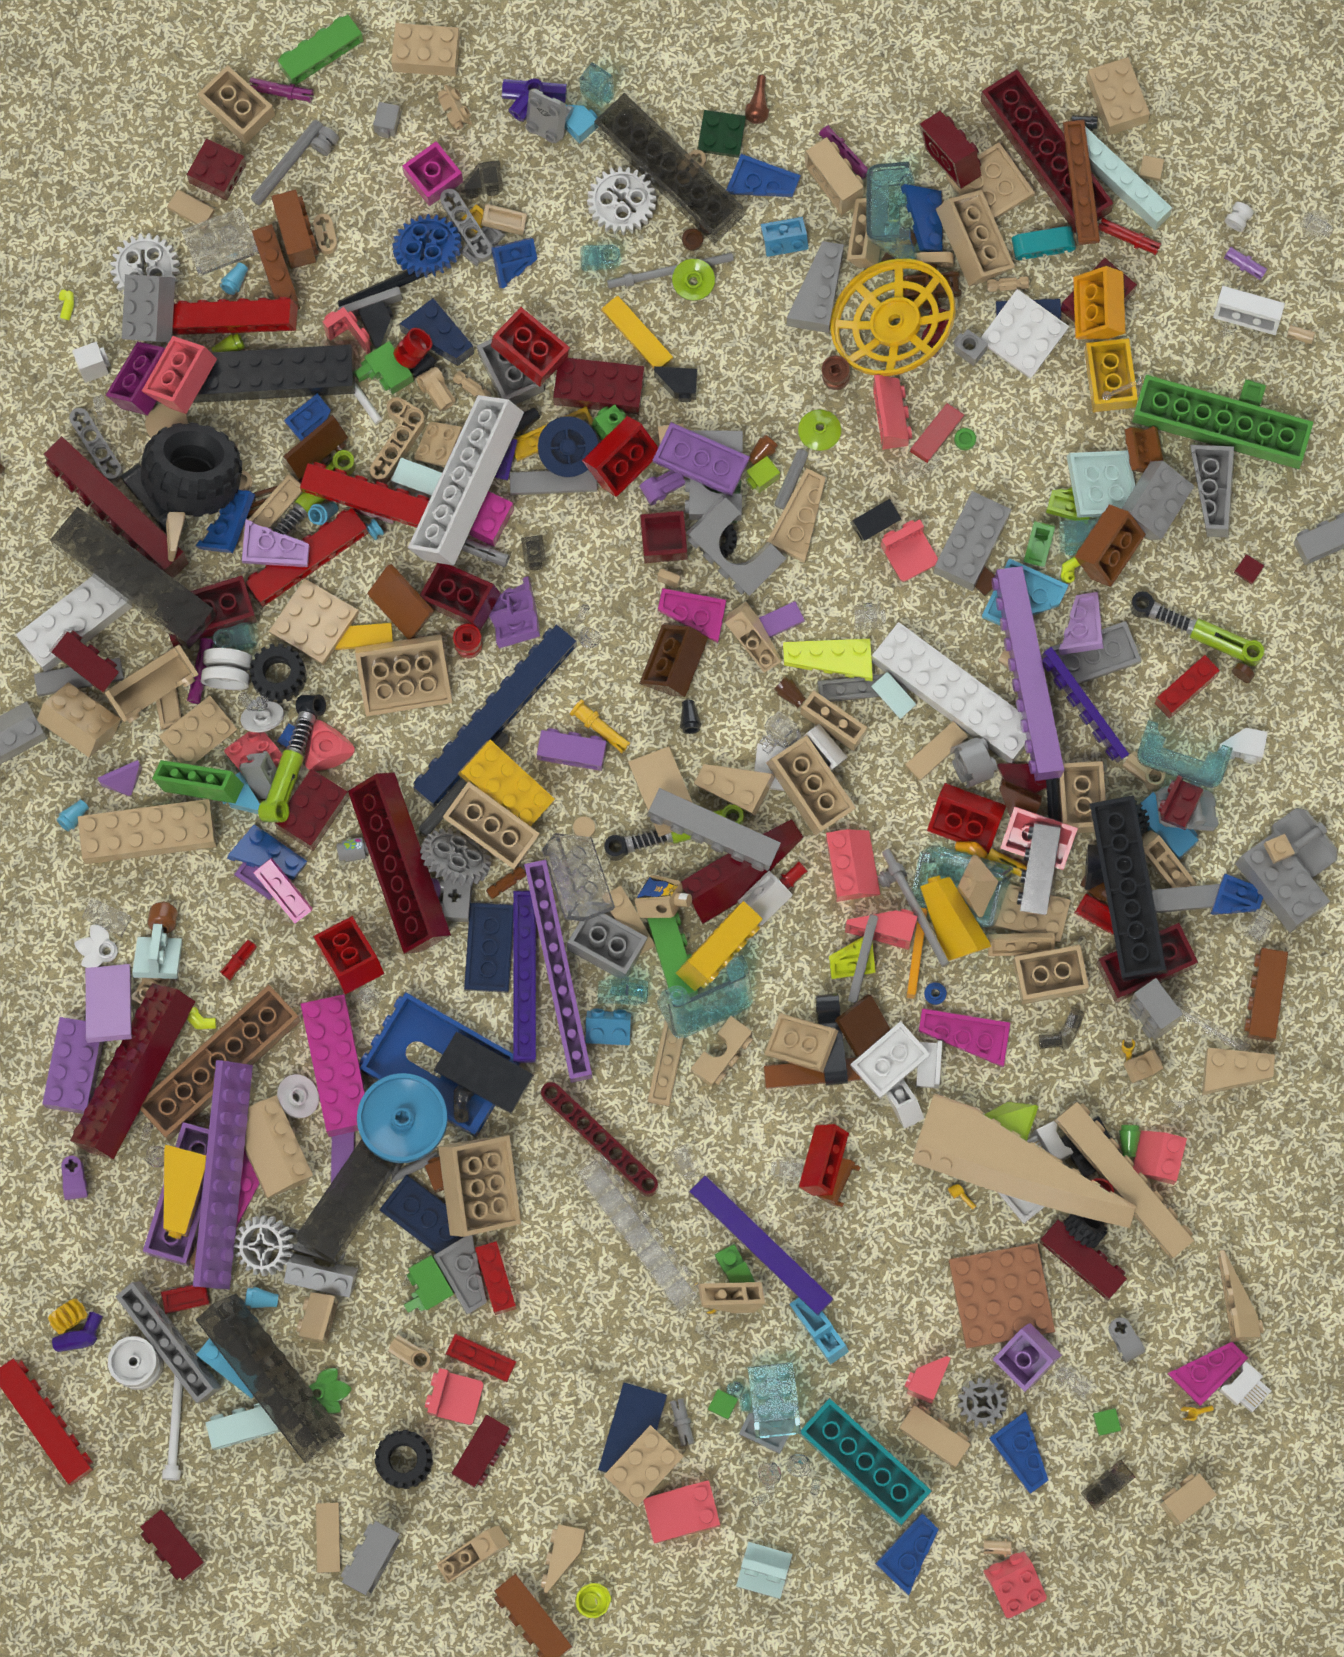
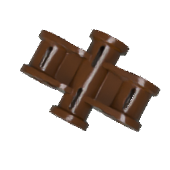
M927 263L937 270V264ZM919 271L921 275L903 276V281L914 282L926 288L933 277L929 275L928 279L927 273ZM959 272L941 273L951 287L954 297L961 296L962 291L959 289L958 283L960 278ZM939 283L931 293L938 307L941 308L942 304L939 298H948L942 285ZM903 289V297L914 301L921 294L915 290L909 289L908 291V289ZM926 300L922 304V308L924 310H932L929 301Z

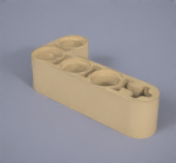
M399 397L391 398L387 403L388 416L398 425L370 467V475L375 484L376 482L384 484L389 482L400 458H405L425 427L423 412ZM396 406L402 408L399 413H393L392 409ZM413 417L421 419L417 424L410 423ZM401 435L409 436L406 441L398 440ZM391 452L397 453L394 459H388L386 456ZM382 470L384 471V475L379 474L377 476L376 472H381Z

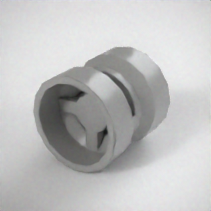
M322 126L318 131L319 135L313 138L310 145L319 153L328 156L331 152V146L337 143L339 136L328 127Z

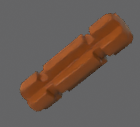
M521 866L513 870L512 874H507L497 881L496 885L487 888V894L491 899H494L500 895V892L503 893L516 884L517 880L523 879L526 876V872Z

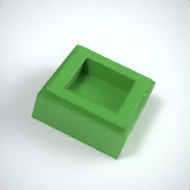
M1245 379L1239 401L1260 407L1266 385Z
M717 1389L708 1410L729 1420L738 1399Z
M1116 1408L1093 1414L1098 1436L1121 1431Z

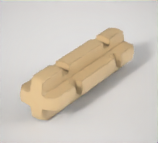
M1027 276L1019 277V279L1010 277L999 278V281H996V279L987 280L988 292H997V289H1000V291L1017 290V288H1020V290L1029 288Z
M458 371L454 375L453 381L459 386L462 385V388L474 397L478 395L491 397V392L487 389L483 390V387L470 377L466 378L467 375L462 371Z

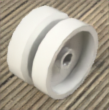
M228 648L205 650L203 663L207 668L202 670L201 683L216 689H247L250 676L245 671L251 668L252 656L246 652Z
M131 1336L119 1340L111 1348L108 1355V1368L111 1376L120 1384L133 1390H143L152 1386L159 1379L163 1370V1359L149 1341L138 1336Z

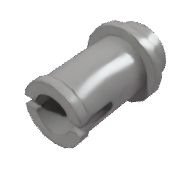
M901 864V866H902V868H903V870H904L903 875H904V877H906V876H907V873H906V871H905L903 865ZM889 870L886 872L881 871L880 875L877 876L883 888L886 886L890 887V884L896 881L895 877L891 876Z

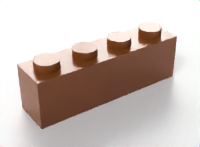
M273 225L252 230L274 299L278 300L279 297H288L298 306L299 310V302Z
M1261 948L1259 954L1255 953L1253 966L1257 967L1256 975H1252L1250 988H1253L1254 992L1253 997L1249 996L1247 1010H1251L1250 1019L1246 1018L1244 1024V1031L1248 1032L1247 1038L1274 1042L1276 1039L1288 952Z
M516 1574L494 1590L497 1595L494 1597L495 1601L502 1609L505 1606L511 1613L508 1616L516 1627L521 1625L525 1631L522 1634L530 1645L535 1643L539 1649L536 1652L539 1657H562L573 1648Z

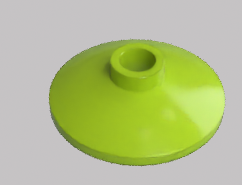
M687 259L675 268L672 284L680 297L689 301H698L707 297L713 290L715 275L710 265L705 261ZM694 278L698 282L696 285H691L689 281Z
M822 409L813 410L805 414L798 426V434L806 447L816 451H824L832 448L838 442L841 436V425L833 413ZM822 425L824 429L822 431H818L816 429V426Z

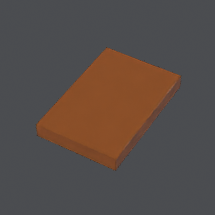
M392 564L384 569L367 593L407 639L415 638L434 612Z

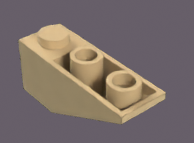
M747 602L729 612L725 624L764 673L782 661L759 617Z
M558 1524L557 1529L552 1530L550 1542L554 1543L552 1552L548 1551L545 1565H549L548 1574H543L541 1588H544L545 1594L552 1590L581 1554L586 1532L584 1529Z
M497 1525L485 1530L436 1565L446 1582L450 1583L509 1546L510 1543L500 1526Z

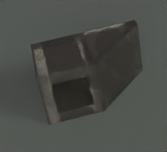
M500 161L478 163L460 185L461 196L467 199H474L481 194L495 196L503 192Z
M1120 1460L1084 1489L1081 1494L1092 1508L1097 1510L1136 1477L1126 1464Z

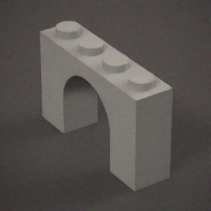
M691 430L743 453V431ZM692 479L685 480V492H689V500H685V513H689V520H699L724 496L741 512L733 521H742V494H733L731 497L726 494L714 493Z
M722 496L686 532L689 536L687 541L695 549L700 547L705 552L702 556L710 564L715 562L720 567L717 571L726 580L730 577L735 582L733 587L741 595L745 592L750 596L786 558L770 542H767L750 560L739 564L728 562L720 552V536L724 529L741 512L726 497Z

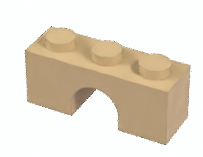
M730 1016L717 1033V1037L724 1041L727 1046L726 1052L722 1056L713 1057L704 1051L691 1067V1073L712 1088L715 1084L720 1085L726 1077L724 1072L728 1066L732 1068L740 1057L737 1054L742 1048L746 1050L752 1043V1031Z

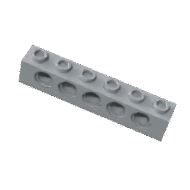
M141 1281L132 1282L115 1296L196 1403L207 1401L222 1388Z

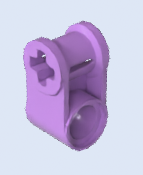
M66 1157L61 1164L65 1200L88 1197L83 1163L78 1157ZM72 1161L78 1165V1167L74 1168V1172L67 1169L68 1166H71Z

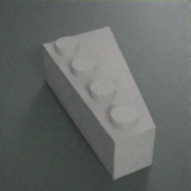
M822 241L787 316L786 326L829 333L843 257V244Z
M1190 445L1207 537L1229 538L1234 447Z

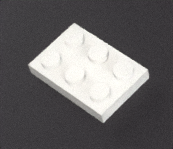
M900 1021L851 1063L850 1066L877 1097L881 1099L930 1056V1053Z

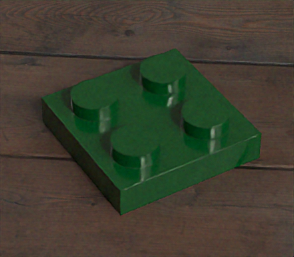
M704 110L697 150L703 151V153L739 158L746 116Z

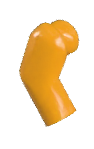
M956 842L955 851L957 853H968L971 857L977 855L981 861L987 858V852L977 842Z

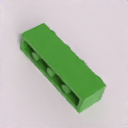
M348 14L344 17H338L326 29L318 30L315 36L309 40L305 39L292 51L284 52L278 59L279 67L290 83L297 85L364 41L362 33Z
M160 760L152 778L164 792L235 804L244 786L232 771Z
M678 912L671 918H647L672 1002L698 995V990L694 991L676 974L681 966L691 957V954H686L684 948L688 946L685 934H680L678 926L681 925Z

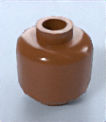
M165 901L153 904L149 910L148 927L153 930V924H162L163 933L168 934L172 932L176 927L177 909Z

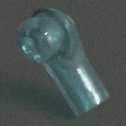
M738 1381L729 1383L727 1385V1393L739 1398L740 1411H752L750 1391Z

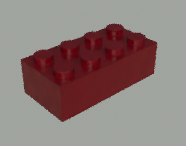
M567 358L556 372L553 394L554 405L575 408L587 407V409L601 410L606 406L610 408L616 405L624 413L639 415L645 376L644 366Z
M243 575L159 601L173 647L177 645L182 646L201 640V638H208L257 623Z
M1180 923L1160 931L1167 967L1166 974L1123 981L1117 950L1098 958L1096 964L1115 1003L1133 996L1135 992L1155 978L1162 983L1196 968L1198 960Z

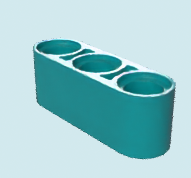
M1070 226L1017 234L1011 238L1015 259L1019 261L1022 258L1032 259L1043 257L1044 254L1050 256L1062 254L1064 251L1072 252L1076 249L1073 230Z

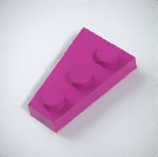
M662 588L658 611L685 626H691L718 643L726 600Z
M1230 1342L1199 1359L1169 1372L1167 1375L1201 1406L1248 1357L1233 1342Z

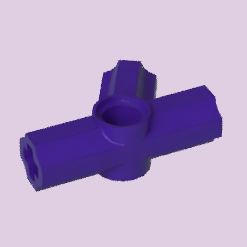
M535 78L528 81L503 79L502 99L515 100L508 109V112L518 121L524 122L526 119L529 90L533 88L543 92V95L551 99L555 98L566 103L567 84L541 82Z

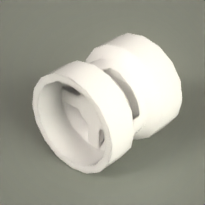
M1236 202L1232 207L1233 212L1227 215L1225 223L1234 230L1242 232L1246 227V221L1251 219L1254 212L1248 205Z

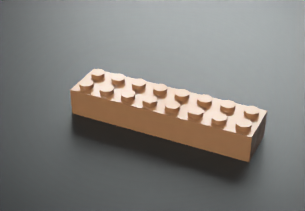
M270 985L266 986L157 1085L145 1098L140 1111L169 1142L180 1132L183 1122L189 1124L212 1103L216 1060L254 1065L301 1022L299 1016Z

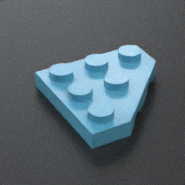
M1010 558L1008 559L1005 568L1023 566L1032 615L1060 606L1068 589V584ZM993 591L982 614V618L1000 626L1002 615L1001 611H998L996 608L997 591Z

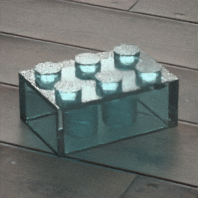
M793 1362L748 1367L755 1438L801 1434Z

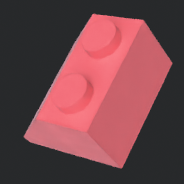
M1141 1130L1136 1157H1134L1133 1169L1138 1174L1141 1172L1146 1178L1175 1185L1187 1138L1165 1132Z
M948 1356L918 1367L915 1373L910 1372L904 1386L908 1388L906 1394L932 1404L951 1358Z

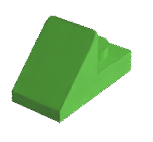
M1034 521L1023 562L1045 567L1055 526Z
M735 1244L715 1254L729 1283L755 1282Z

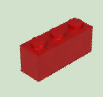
M1204 655L1156 698L1155 705L1171 719L1217 678L1220 670Z
M836 1124L815 1125L799 1188L812 1196L833 1195L849 1136L847 1131Z
M497 1241L476 1247L475 1250L494 1314L499 1315L517 1309Z

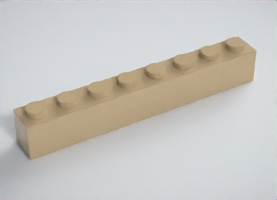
M1075 1102L1054 1121L1098 1174L1111 1183L1114 1193L1136 1206L1135 1218L1170 1259L1176 1257L1194 1241L1191 1238L1192 1232L1186 1225H1180L1176 1220L1178 1215L1172 1208L1169 1207L1167 1209L1164 1206L1162 1196L1156 1190L1152 1191L1148 1187L1149 1181L1141 1172L1138 1174L1133 1169L1134 1163L1127 1155L1122 1156L1118 1151L1120 1147L1113 1138L1108 1139L1103 1133L1105 1129L1097 1120L1094 1122L1089 1116L1091 1113L1083 1103Z

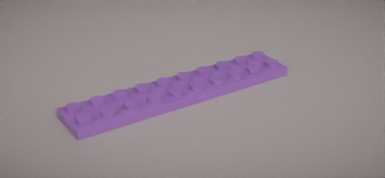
M216 1060L193 1286L230 1290L253 1065Z

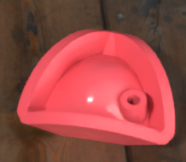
M315 720L314 724L311 725L312 730L309 731L310 735H308L305 749L306 768L309 770L313 769L314 771L331 769L344 763L354 754L355 747L335 728L321 720Z

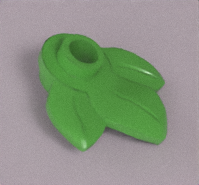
M336 1368L322 1371L318 1375L316 1382L312 1383L306 1391L308 1401L313 1405H319L324 1412L329 1414L341 1412L338 1401L347 1397L351 1392L350 1386L337 1380L338 1370ZM317 1389L322 1392L318 1398L313 1396V1392Z

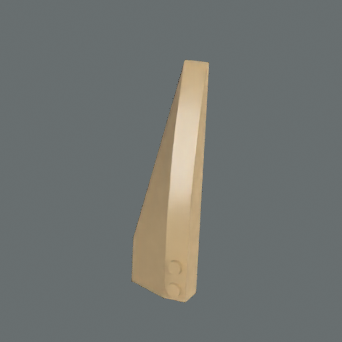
M934 1093L916 1144L912 1163L1034 1204L1127 1228L1131 1227L1136 1206L1112 1191L1108 1192L1101 1188L1100 1184L1096 1181L1088 1180L1080 1175L1081 1172L1075 1168L1067 1167L1063 1164L1062 1160L1036 1144L1029 1143L1020 1138V1134L1004 1128L994 1118L991 1120L986 1117L981 1110Z

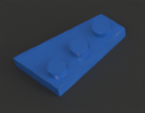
M741 154L727 186L726 194L793 197L801 175Z
M923 1513L917 1516L875 1562L907 1595L912 1590L914 1581L918 1577L923 1561L939 1530Z

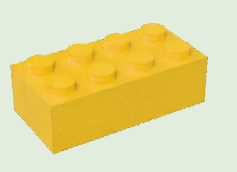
M491 740L486 741L457 773L467 783L469 781L529 826H532L555 800Z
M741 902L681 966L676 974L694 991L700 986L704 989L733 959V956L746 945L747 941L760 929L758 924L763 918L747 903Z

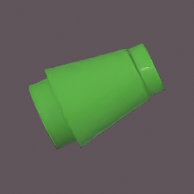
M1121 1125L1119 1135L1123 1156L1136 1157L1141 1134L1139 1125Z

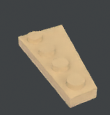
M808 468L804 471L767 540L777 550L803 563L806 561L826 477Z

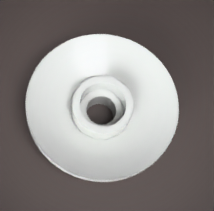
M262 701L246 708L241 715L240 721L243 728L250 732H265L281 723L284 711L278 703Z
M299 1074L290 1075L283 1079L278 1087L277 1097L279 1103L288 1115L295 1118H305L316 1110L319 1102L318 1091L314 1083L307 1077Z

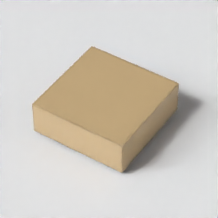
M1143 155L1139 177L1160 181L1164 159Z
M665 569L659 570L657 575L658 581L678 589L681 583L680 575Z

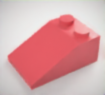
M906 909L874 914L877 916L878 921L873 940L909 950L918 916H915L914 912ZM870 915L847 919L845 933L863 937Z
M709 1480L654 1495L643 1500L654 1544L720 1527Z

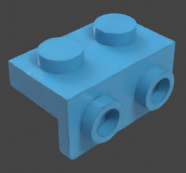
M599 1008L587 1011L585 1043L630 1045V1012L621 1009L608 1012Z

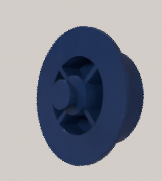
M570 416L560 417L551 421L542 430L538 440V454L543 465L553 474L561 477H575L588 470L582 460L598 445V440L593 429L585 421Z

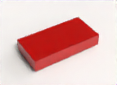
M1085 894L1074 913L1113 935L1109 906Z
M189 1285L161 1292L165 1314L210 1305L206 1287Z

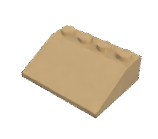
M442 634L355 648L366 717L452 703Z
M510 1135L438 1146L450 1235L466 1237L521 1224Z

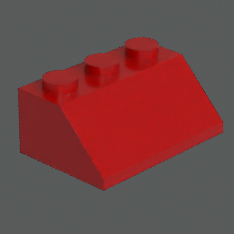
M944 783L927 831L956 842H977L989 854L1006 805Z

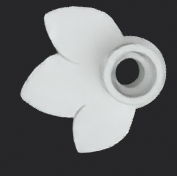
M91 925L90 937L80 939L74 943L78 952L85 956L81 965L86 968L98 967L103 962H110L116 958L118 953L116 944L110 941L108 931L98 925ZM105 948L111 949L108 955L103 954Z

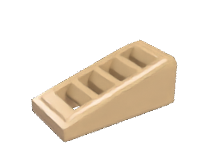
M169 512L167 515L166 532L169 561H174L185 521L184 512Z

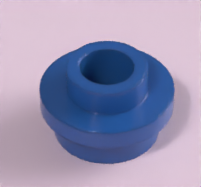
M936 982L929 984L924 991L926 1001L932 1005L941 1004L947 994L945 987ZM933 990H938L940 995L938 997L932 996L931 992Z

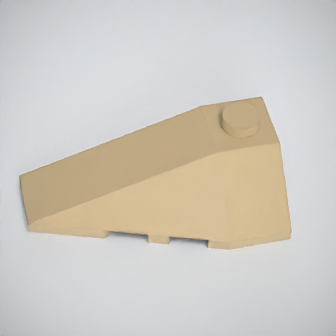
M1221 1250L1218 1252L1231 1342L1257 1340L1261 1337L1260 1333H1263L1262 1320H1258L1257 1313L1225 1250Z

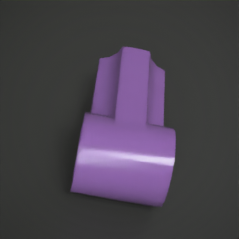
M670 470L657 478L651 477L645 480L639 487L649 504L655 505L657 504L656 501L664 500L667 494L684 486L685 480L683 475Z

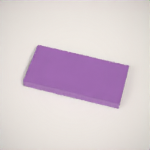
M671 422L653 458V463L732 497L750 460V456Z

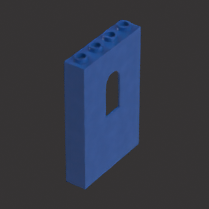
M405 992L403 997L399 996L394 1004L396 1009L392 1016L388 1015L382 1024L384 1029L381 1034H376L371 1042L373 1047L369 1054L365 1053L359 1062L361 1065L360 1070L377 1081L386 1076L400 1073L413 1074L426 1079L442 1095L447 1109L448 1122L476 1138L495 1105L442 1075L438 1078L410 1062L406 1057L407 1046L412 1042L418 1041L443 1054L454 1034L458 1032L517 1066L521 1063L513 1062V1053Z

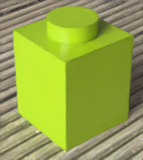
M766 456L746 471L747 479L745 481L752 490L756 489L758 493H761L780 479V472L768 456Z

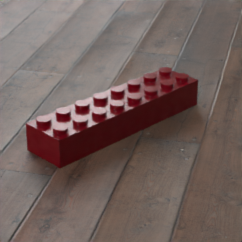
M1016 69L984 89L981 93L980 101L1076 234L1064 133ZM1091 172L1097 221L1112 212L1114 203Z
M61 436L43 454L46 459L45 464L49 468L48 471L56 479L60 476V479L64 482L63 485L71 493L75 491L79 496L78 499L84 506L88 507L90 505L94 515L100 521L105 520L109 525L108 528L116 536L121 534V537L124 539L123 542L132 551L136 549L144 563L147 565L151 563L154 567V572L161 579L166 577L171 581L189 564L184 551L179 547L174 561L168 560L167 535L66 439Z
M395 772L376 773L350 789L348 793L404 954L423 952L451 936L428 867L424 866L425 860L421 859V847Z
M151 984L131 1023L132 1039L122 1040L120 1046L116 1049L115 1055L110 1065L106 1068L99 1086L95 1089L89 1105L84 1110V1115L73 1131V1136L70 1139L71 1142L89 1153L114 1160L196 1002L195 1000L176 988Z

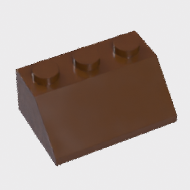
M332 415L286 453L281 463L297 481L303 479L308 463L313 465L314 462L325 465L330 460V454L334 451L337 453L347 446L345 442L348 436Z
M662 624L639 684L671 696L685 697L694 673L697 670V665L705 649L708 637L691 626Z

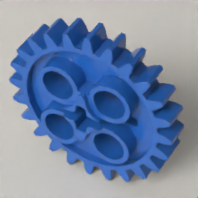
M427 214L426 219H423L419 215L418 221L411 218L410 225L404 223V230H397L399 236H394L395 243H392L393 254L397 264L401 265L402 270L407 269L409 275L415 271L416 277L424 273L425 278H427L430 272H432L433 276H436V271L438 270L444 273L443 268L451 269L450 262L456 263V256L461 255L462 240L458 228L453 226L452 221L447 223L446 217L439 220L438 215L431 219L430 215Z

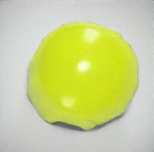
M589 1583L581 1587L575 1599L578 1612L586 1618L602 1616L607 1612L611 1602L608 1589L597 1583Z

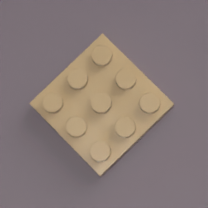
M1000 142L977 155L982 164L980 166L982 176L964 188L960 189L946 175L947 181L958 196L982 190L995 220L1035 195L1034 190Z
M304 578L270 628L269 633L324 666L360 612L358 609Z

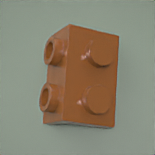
M1153 426L1145 430L1134 427L1125 429V442L1128 447L1129 464L1132 471L1144 473L1150 462L1163 461L1157 427Z

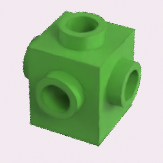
M616 405L610 408L606 406L597 413L598 416L594 418L591 426L603 440L626 415Z

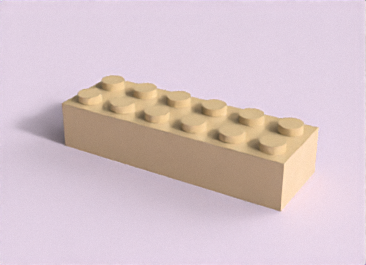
M209 799L78 816L82 860L85 864L217 847L213 810Z

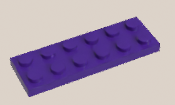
M1052 647L1047 649L1041 655L1043 668L1047 672L1051 671L1055 677L1053 681L1060 690L1064 689L1067 693L1066 699L1073 708L1076 706L1080 711L1079 717L1085 725L1089 724L1094 730L1092 732L1093 737L1098 743L1102 742L1107 748L1105 753L1111 761L1115 760L1118 763L1129 755L1128 751Z

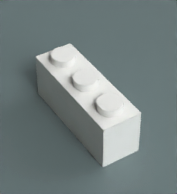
M1222 286L1213 318L1276 335L1285 303Z

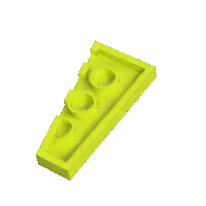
M870 639L783 642L784 666L811 671L813 669L822 670L828 674L838 673L844 674L845 677L865 678L866 681H873Z

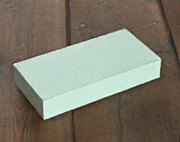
M888 672L871 685L899 719L916 705Z

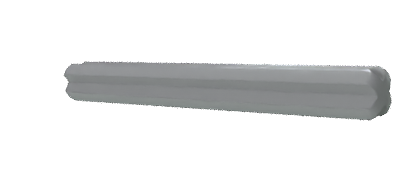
M318 120L312 121L253 193L251 200L255 204H262L307 149L313 138H316L319 134L318 131L323 126Z

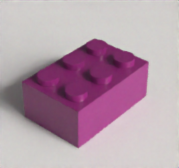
M137 341L105 396L123 410L148 416L153 410L156 400L143 393L142 389L165 348Z

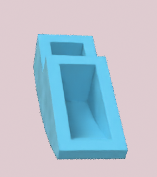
M800 1298L789 1304L830 1365L849 1352L846 1344L835 1331L823 1311L817 1316Z

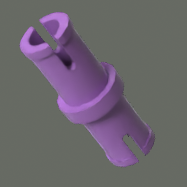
M1230 247L1224 259L1240 267L1239 270L1242 272L1245 270L1258 278V280H1261L1267 271V268L1251 260V256H1245L1233 249V247Z

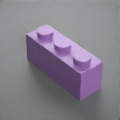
M548 728L547 731L541 730L537 760L602 771L607 743L598 736L586 738L581 737V734L576 732L562 734L557 729Z

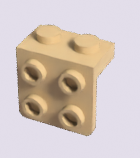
M430 422L427 425L414 459L417 462L445 468L463 427Z

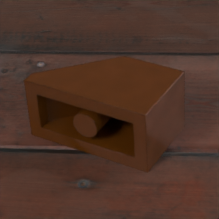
M1001 779L999 790L1010 817L1014 807L1037 813L1041 805L1042 796Z

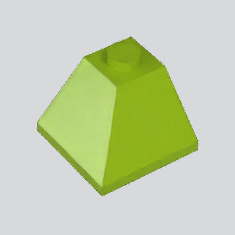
M1006 1102L984 1115L991 1120L994 1118L1001 1123V1126L1011 1132L1015 1131L1020 1134V1138L1027 1141L1039 1106Z

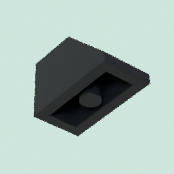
M383 301L359 310L360 318L375 349L386 343L393 326L391 319L394 318L390 307H385Z
M654 366V377L674 399H678L680 402L696 400L697 369Z
M1088 844L1085 890H1091L1104 882L1097 845Z

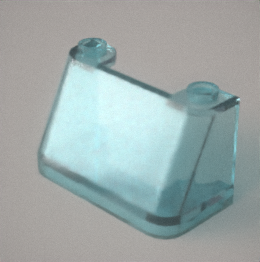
M897 162L873 165L867 171L866 232L868 239L895 259L917 260L916 248L911 241L910 228L904 229L900 225V207H906L908 204L906 195L902 194L901 186L904 184L916 186L910 163Z
M1148 720L1137 752V760L1142 766L1174 777L1180 775L1184 780L1208 788H1215L1221 784L1233 750L1232 747L1222 745L1217 752L1212 753L1208 751L1205 761L1163 748L1166 737L1160 735L1158 723Z
M929 846L921 851L912 887V892L920 907L928 910L920 886L928 884L927 879L940 875L941 879L950 877L956 888H958L973 855L941 846ZM979 857L999 882L983 917H978L968 904L967 906L980 926L991 927L997 922L1012 877L1013 867Z
M743 955L728 962L726 966L728 977L725 982L690 998L687 991L681 986H673L661 992L657 1004L675 1037L686 1038L728 1019L730 1016L739 1014L751 1006L753 995L749 969Z

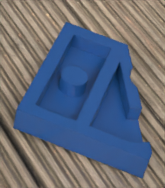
M531 237L491 247L498 285L501 289L508 286L507 283L515 276L518 277L527 266H530L537 260L534 239Z
M317 393L284 419V422L301 442L328 419L331 409Z
M1224 874L1210 914L1258 912L1263 896L1258 894V890L1253 884Z

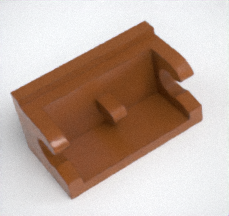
M842 1158L833 1195L817 1197L832 1206L842 1208L844 1203L838 1200L852 1170L859 1171L861 1167L855 1165V1162Z

